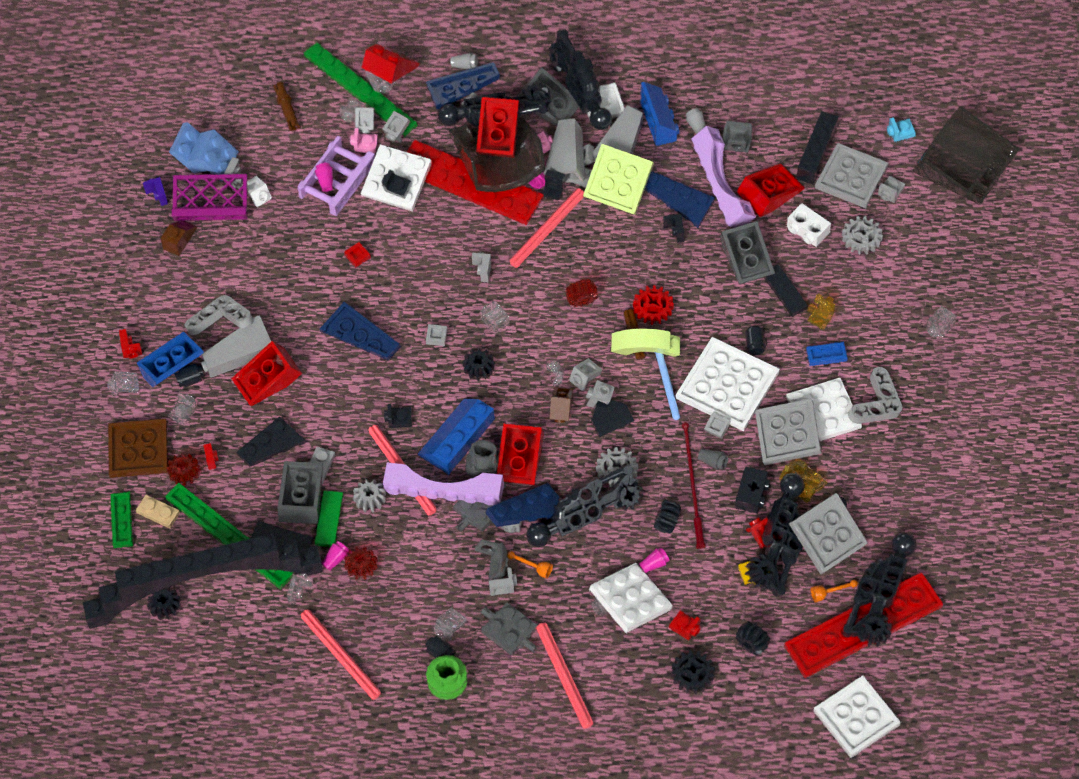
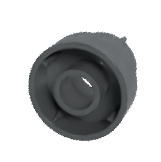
M480 440L474 444L472 443L466 457L465 466L466 473L471 478H475L482 473L497 474L499 458L493 442Z

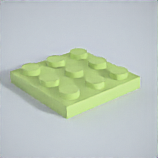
M601 144L583 196L636 214L654 162Z

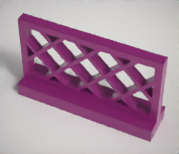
M247 174L173 175V220H248ZM236 179H243V186L240 189L236 190L231 185ZM178 180H186L189 185L181 191L178 188ZM199 180H204L208 184L200 191L195 184ZM217 180H223L226 183L220 190L213 186ZM191 187L198 192L192 200L185 195ZM209 187H212L217 193L209 200L203 193ZM228 187L235 191L229 199L222 194ZM219 195L226 201L222 206H216L212 203ZM239 195L243 199V206H234L231 201ZM182 196L189 201L185 207H177V201ZM200 196L208 201L203 207H198L194 203Z

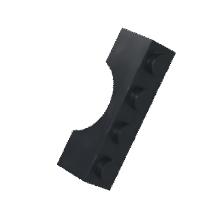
M821 111L798 165L797 180L814 185L827 146L832 142L837 130L839 116Z

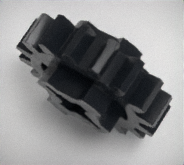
M689 650V655L682 652L681 659L676 657V664H672L671 667L673 670L671 671V677L674 678V685L679 684V690L686 688L687 694L690 690L697 694V689L704 692L705 685L710 687L711 681L714 680L715 676L713 674L715 673V667L712 666V659L707 661V654L700 656V651L693 654Z

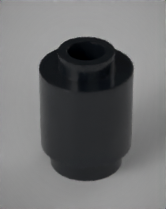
M759 326L749 327L745 331L747 350L751 355H760L764 353L766 348L764 330Z
M196 364L178 370L179 372L174 373L179 387L184 386L185 388L201 382V377H204L201 366L197 367Z
M438 635L434 638L430 637L425 644V647H427L426 652L435 659L439 656H455L456 654L453 646Z

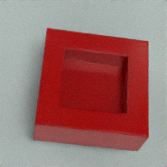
M360 242L344 251L345 257L355 268L371 258L369 252Z
M211 443L204 444L208 469H215V462L219 461L217 450L212 449Z

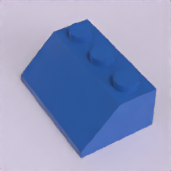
M641 82L640 103L655 145L658 146L677 141L679 127L677 123L674 124V114L672 109L668 108L669 101L667 95L663 94L662 88Z
M182 332L138 361L137 365L143 378L152 387H155L200 357L204 352L185 332Z

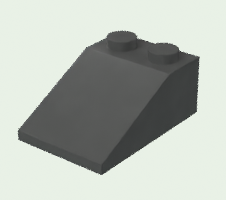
M542 67L534 73L523 87L527 88L528 85L531 86L533 83H542V85L547 86L551 94V101L547 106L548 112L544 114L536 112L534 114L557 126L559 120L571 118L579 108L569 90Z
M757 221L721 232L720 240L725 255L739 285L775 274Z
M284 461L278 501L279 522L318 524L323 463Z

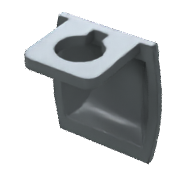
M726 121L723 133L724 150L748 153L752 139V124Z
M483 539L480 540L475 546V551L491 555L489 581L499 577L503 578L508 567L506 547L503 543L498 544ZM482 546H491L492 549H484Z

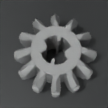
M367 479L365 484L359 482L358 488L353 490V501L358 509L363 507L364 512L368 508L372 512L375 510L374 507L381 509V503L386 501V490L383 489L381 483L376 484L375 479L371 483Z

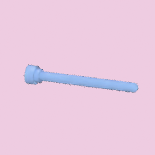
M654 352L672 417L674 420H678L680 414L664 355Z

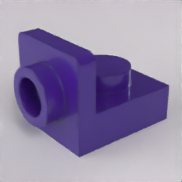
M160 177L143 182L146 194L153 193L155 200H159L161 206L168 204Z

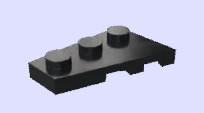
M279 416L236 453L249 467H252L270 459L276 454L287 452L290 448L297 445H303L306 441Z

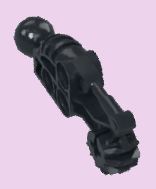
M567 29L558 30L555 43H552L551 47H549L548 56L551 67L555 71L567 73L565 77L566 87L582 113L591 112L589 117L591 126L596 130H604L612 123V115L609 110L600 107L602 97L600 95L599 81L593 71V64L590 59H585L581 51L575 50L568 37Z
M533 83V85L523 88L522 94L519 96L509 97L504 92L464 99L463 107L459 108L453 104H444L438 110L437 116L439 122L445 126H453L463 117H466L467 122L471 125L479 126L482 97L519 100L518 115L536 112L544 114L548 112L547 106L551 101V94L546 85Z
M624 463L621 468L610 472V474L600 479L592 478L578 483L571 489L570 493H564L565 496L562 499L559 498L557 505L554 504L552 523L547 525L534 523L528 528L526 537L529 544L533 547H544L549 543L551 536L556 533L563 537L599 520L603 513L602 510L610 505L617 509L622 507L624 511H627L629 507L632 510L635 509V503L641 504L638 498H643L644 496L640 493L643 490L642 486L638 485V480L633 478V467L628 463ZM620 477L611 490L598 495L603 483ZM584 489H588L587 495L581 497V492ZM595 506V511L592 514H588L589 508ZM577 515V520L571 523V517Z
M795 473L786 474L780 481V489L783 496L774 501L762 534V542L766 546L765 554H759L757 557L751 558L749 560L750 563L745 566L749 570L745 573V575L750 577L748 582H753V586L756 588L769 589L775 597L785 594V585L790 567L796 563L799 552L803 548L789 525L790 522L802 515L798 512V504L793 502L794 497L802 494L805 483L803 478ZM779 556H781L785 565L780 578L777 571Z
M900 532L892 539L891 545L895 552L894 555L890 554L885 559L877 558L875 562L870 563L869 569L865 570L854 596L852 612L849 614L847 623L843 627V635L845 637H858L861 642L868 641V646L875 643L876 647L880 645V642L885 644L887 638L891 637L890 630L892 626L890 623H887L888 618L882 613L884 608L893 605L908 561L906 557L912 555L917 547L914 536L908 532ZM893 576L896 580H891L888 577ZM864 587H869L871 590H870V591H866V590H864L863 588H864ZM887 593L890 597H884L882 594ZM871 603L872 606L869 614L855 624L859 607Z

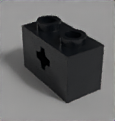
M745 466L735 500L736 509L758 514L759 507H764L766 497L763 496V493L768 491L770 480L767 479V471Z

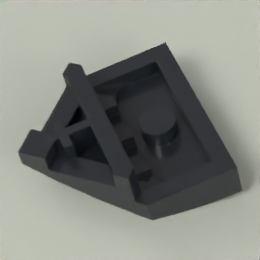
M610 400L609 404L597 401L591 416V422L599 438L634 422L627 405L614 400Z

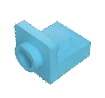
M890 118L887 132L889 136L893 137L894 142L915 137L916 133L910 119L895 122L894 118Z

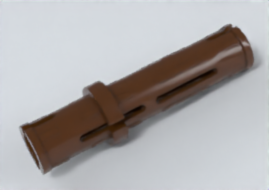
M277 82L276 85H273L277 95V103L282 108L289 131H296L300 129V124L292 107L291 97L286 91L285 84Z

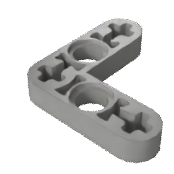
M223 295L185 322V328L189 335H197L222 316L226 317L236 326L245 328L252 324L253 317L245 307L231 297Z
M876 367L870 374V381L879 401L853 405L848 414L849 419L853 423L861 424L898 417L902 411L901 401L888 371L883 367ZM881 390H888L890 392V396L884 395ZM871 408L878 409L880 414H874Z

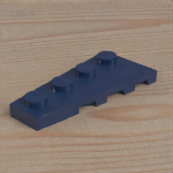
M493 62L426 81V87L436 110H439L442 105L451 104L499 80L500 74Z
M651 171L644 189L658 200L663 201L666 206L677 211L684 219H688L697 228L700 227L715 201V197Z
M345 302L319 329L327 335L388 361L401 347L398 342Z
M546 483L487 508L485 513L496 527L519 524L520 521L525 520L533 522L538 518L544 517L551 519L554 513L553 506L554 504L557 505L560 497L549 483Z

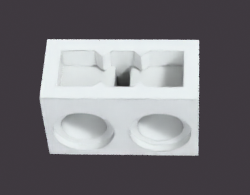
M801 203L788 217L787 227L791 233L801 236L807 244L817 247L830 233L831 223Z

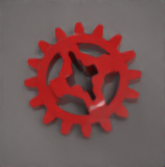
M653 285L652 289L646 286V291L640 289L639 295L635 294L633 301L634 314H637L638 319L644 318L643 323L649 320L651 325L654 324V321L661 324V319L667 321L668 315H672V309H674L673 297L669 296V291L663 292V287H660L658 290L656 285Z

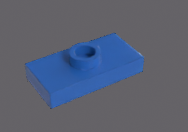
M844 342L806 347L809 366L847 361Z

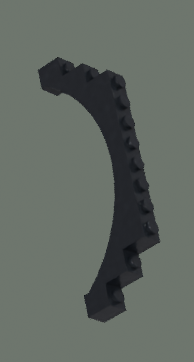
M272 533L115 571L117 583L98 587L101 598L83 602L86 621L89 629L108 625L116 615L138 600L166 587L202 576L230 571L259 569L288 571L304 575V577L321 573L323 569L318 547L315 545L298 550L295 539L276 544L274 534Z

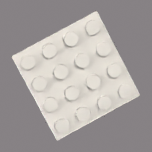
M712 337L678 390L676 399L709 415L716 413L730 420L731 426L744 431L755 414V410L758 409L778 376L780 369Z

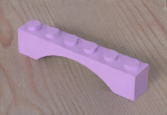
M706 126L692 138L694 149L698 153L700 163L707 174L706 177L711 183L713 194L717 197L719 208L723 211L726 224L733 228L746 225L756 218L750 202L738 197L728 185L723 169L724 142L718 129Z
M387 462L383 486L386 492L392 495L400 493L411 497L426 496L430 499L445 498L448 501L464 500L467 503L482 502L486 505H495L501 503L504 479L503 475L482 473L475 478L462 482L441 483L421 477L406 464Z

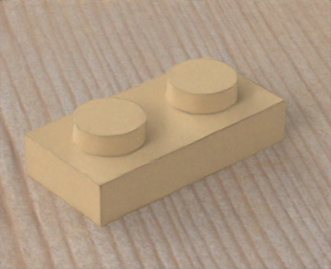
M145 495L136 509V513L169 529L180 514L179 510L148 495Z

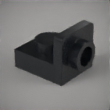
M389 169L388 173L382 178V186L385 192L403 199L406 198L412 181L396 175L393 170Z
M547 169L545 187L542 194L544 197L560 200L565 187V174Z
M670 214L663 216V228L672 229V236H676L677 243L684 242L682 215Z
M391 403L387 404V410H384V421L388 422L389 428L412 427L411 407L392 408Z

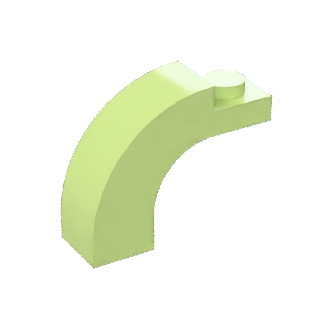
M656 329L618 331L612 333L611 352L622 355L636 352H657L669 356H679L680 337L670 335L669 331Z

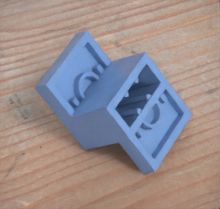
M188 122L182 124L169 151L191 172L196 174L209 171L213 175L224 174L232 157L236 158L239 152L215 130L199 133Z

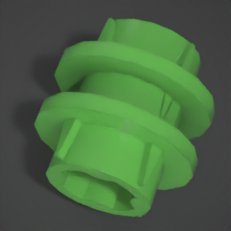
M439 656L427 668L428 688L439 699H454L466 689L468 681L466 667L455 656Z

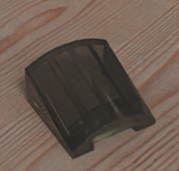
M959 106L914 166L912 172L981 205L991 191V188L1020 149L962 106Z
M518 115L515 158L477 154L479 128L470 130L467 125L449 129V134L478 191L499 192L514 189L530 182L546 170L541 140L522 115Z

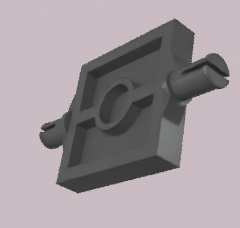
M459 500L453 506V509L461 515L463 520L456 525V529L462 532L468 525H471L483 532L492 523L485 512L487 508L494 505H486L482 502L467 503L464 500Z
M506 603L495 613L486 606L482 609L481 614L486 616L489 621L481 629V633L511 656L524 646L533 653L538 649V645L530 640L538 625L509 603Z

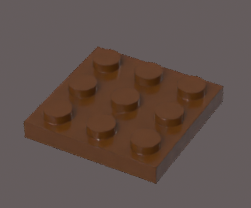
M166 419L108 423V466L110 478L168 473Z

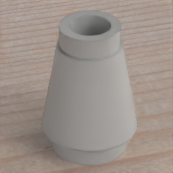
M471 52L451 57V67L467 70L478 67L477 54Z
M698 108L686 113V121L696 134L706 127L703 112Z

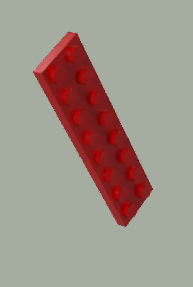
M414 140L407 150V153L432 161L425 179L426 183L527 225L544 198L542 193L417 140Z
M921 572L901 582L893 605L884 608L882 614L888 618L887 623H890L892 626L890 630L892 634L942 608L943 603ZM887 593L882 594L884 597H890ZM871 603L859 607L855 624L869 614L872 606ZM853 608L784 643L785 649L804 678L868 646V641L861 642L858 637H845L843 635V627L846 625Z

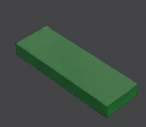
M323 491L315 545L331 547L332 544L336 543L343 492Z
M130 492L110 494L113 548L133 546Z

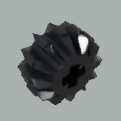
M480 348L476 352L471 349L470 354H465L462 366L464 367V373L469 374L470 379L476 376V380L479 381L482 376L486 380L487 374L492 375L495 362L493 361L492 354H488L487 349L481 352Z
M665 499L662 501L655 518L654 528L662 533L671 534L679 519L681 506L672 500Z
M170 587L152 593V596L147 598L148 610L151 611L153 617L158 616L160 621L164 616L169 620L170 614L176 616V610L181 608L180 596L177 595L175 589L171 590Z
M748 621L741 625L736 633V641L749 654L752 653L756 656L762 654L770 644V637L767 635V632L762 627H759L757 623L753 624Z

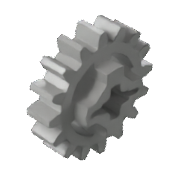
M859 216L856 217V221L850 219L849 224L845 223L842 230V242H846L845 247H851V252L858 250L859 255L861 251H864L866 255L868 250L875 252V247H880L883 237L879 223L873 224L874 219L868 221L866 216H864L863 220H860Z
M615 447L613 452L607 449V454L601 453V459H597L596 472H598V479L619 469V467L621 468L624 463H628L633 467L632 475L637 477L636 470H638V464L636 463V457H632L631 451L626 454L625 448L618 451L617 447ZM605 465L607 466V472L604 470ZM620 477L614 480L611 479L607 481L609 483V488H611L613 484L615 485V483L618 481Z

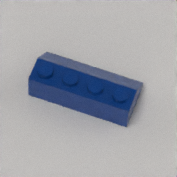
M463 399L420 450L418 456L449 475L469 449H471L472 443L474 444L495 420L494 409L479 399Z

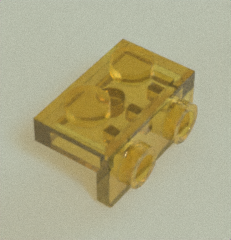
M800 458L787 464L779 477L781 481L789 473L800 475L804 480L805 488L799 497L806 503L811 500L814 493L822 490L828 483Z

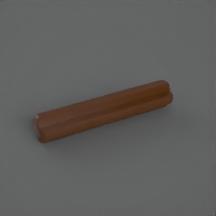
M625 310L624 318L627 329H639L634 310ZM645 352L634 353L637 360L646 357Z

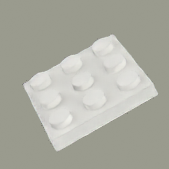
M380 145L361 195L413 211L432 161ZM389 169L393 170L396 175L412 181L405 199L385 192L382 186V178L388 173Z
M841 378L786 394L788 403L812 398L819 441L860 429L862 426L861 424L853 423L849 419L848 414L853 405Z
M637 563L592 584L589 589L625 633L668 612L673 606Z
M861 676L814 708L815 714L850 758L900 725L898 718L864 676Z

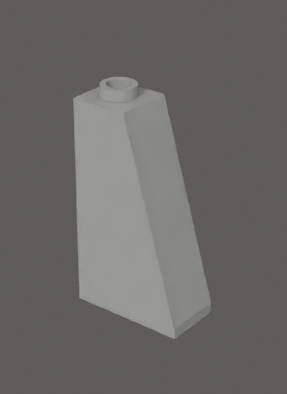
M628 105L593 151L594 162L598 156L601 144L633 155L643 123V113L640 110Z
M575 118L558 121L544 175L547 169L565 174V183L580 182L585 179L583 129Z
M260 315L253 318L250 326L237 329L202 354L204 361L201 362L204 373L208 372L211 378L244 366L271 342Z

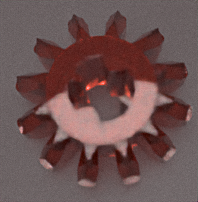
M581 279L569 284L570 286L566 288L567 301L573 307L588 305L598 298L597 287L594 281L590 279Z
M181 453V457L174 455V460H169L167 473L169 474V479L175 481L176 485L182 482L186 486L187 481L193 484V478L198 479L200 466L198 465V460L192 458L190 453L186 457L183 453Z
M356 546L355 552L349 550V556H345L344 560L346 563L344 567L350 577L355 575V579L358 580L362 576L366 580V574L373 576V570H377L376 563L378 560L374 556L372 549L367 551V547L364 546L362 550H359V547Z

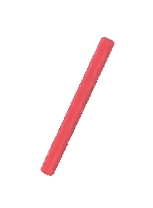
M577 188L510 259V264L513 267H519L584 197V191Z
M378 425L371 426L369 428L370 435L390 463L405 464ZM426 496L415 497L427 515L430 516L436 513V506L430 498Z
M309 609L302 612V620L373 700L377 699L381 695L378 687Z
M540 623L536 630L582 728H590L593 725V720L553 635L546 623Z

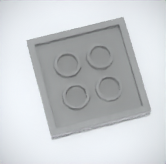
M837 143L815 184V189L866 208L888 167V162Z
M812 398L755 410L764 465L822 454Z
M837 493L789 523L820 574L868 544Z

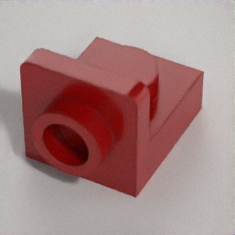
M119 330L123 357L133 359L142 355L140 343L133 344L132 336H128L127 330Z
M757 517L749 522L750 526L746 528L747 533H752L760 548H764L766 546L762 542V534L768 519Z
M680 610L670 623L669 629L690 640L692 636L696 637L701 630L700 618L696 617L693 619Z

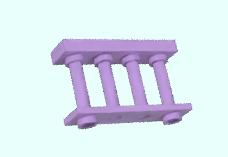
M337 136L334 141L329 143L328 149L305 180L299 183V198L303 199L309 193L327 202L330 213L337 216L368 175L375 159V154L368 151L365 156L356 155L342 148L341 137ZM338 153L358 163L355 169L350 170L332 160ZM329 163L330 167L348 176L345 183H340L333 179V188L338 190L335 196L331 197L312 187L318 180L315 174L318 164Z

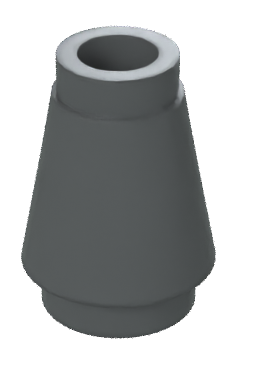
M701 449L698 454V460L716 470H724L728 463V455L721 451Z

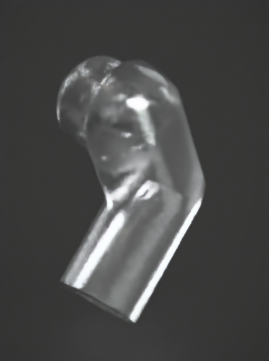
M552 360L546 365L547 370L555 375L552 385L554 387H562L565 371L559 362Z

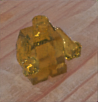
M818 293L814 302L818 303L819 306L816 309L814 304L811 303L807 311L811 315L807 321L824 330L834 314V299L830 296L823 299V296Z

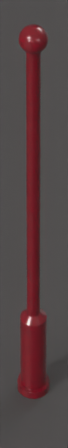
M683 422L682 428L685 434L695 513L693 520L696 549L706 548V544L704 543L702 521L698 513L688 435L689 424Z

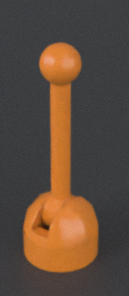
M513 551L507 554L509 559L514 558L535 567L537 573L545 579L550 576L553 570V564L543 561L536 564L515 555Z
M851 580L850 583L825 589L823 586H814L810 588L811 596L815 603L825 599L827 593L847 587L855 588L858 582Z

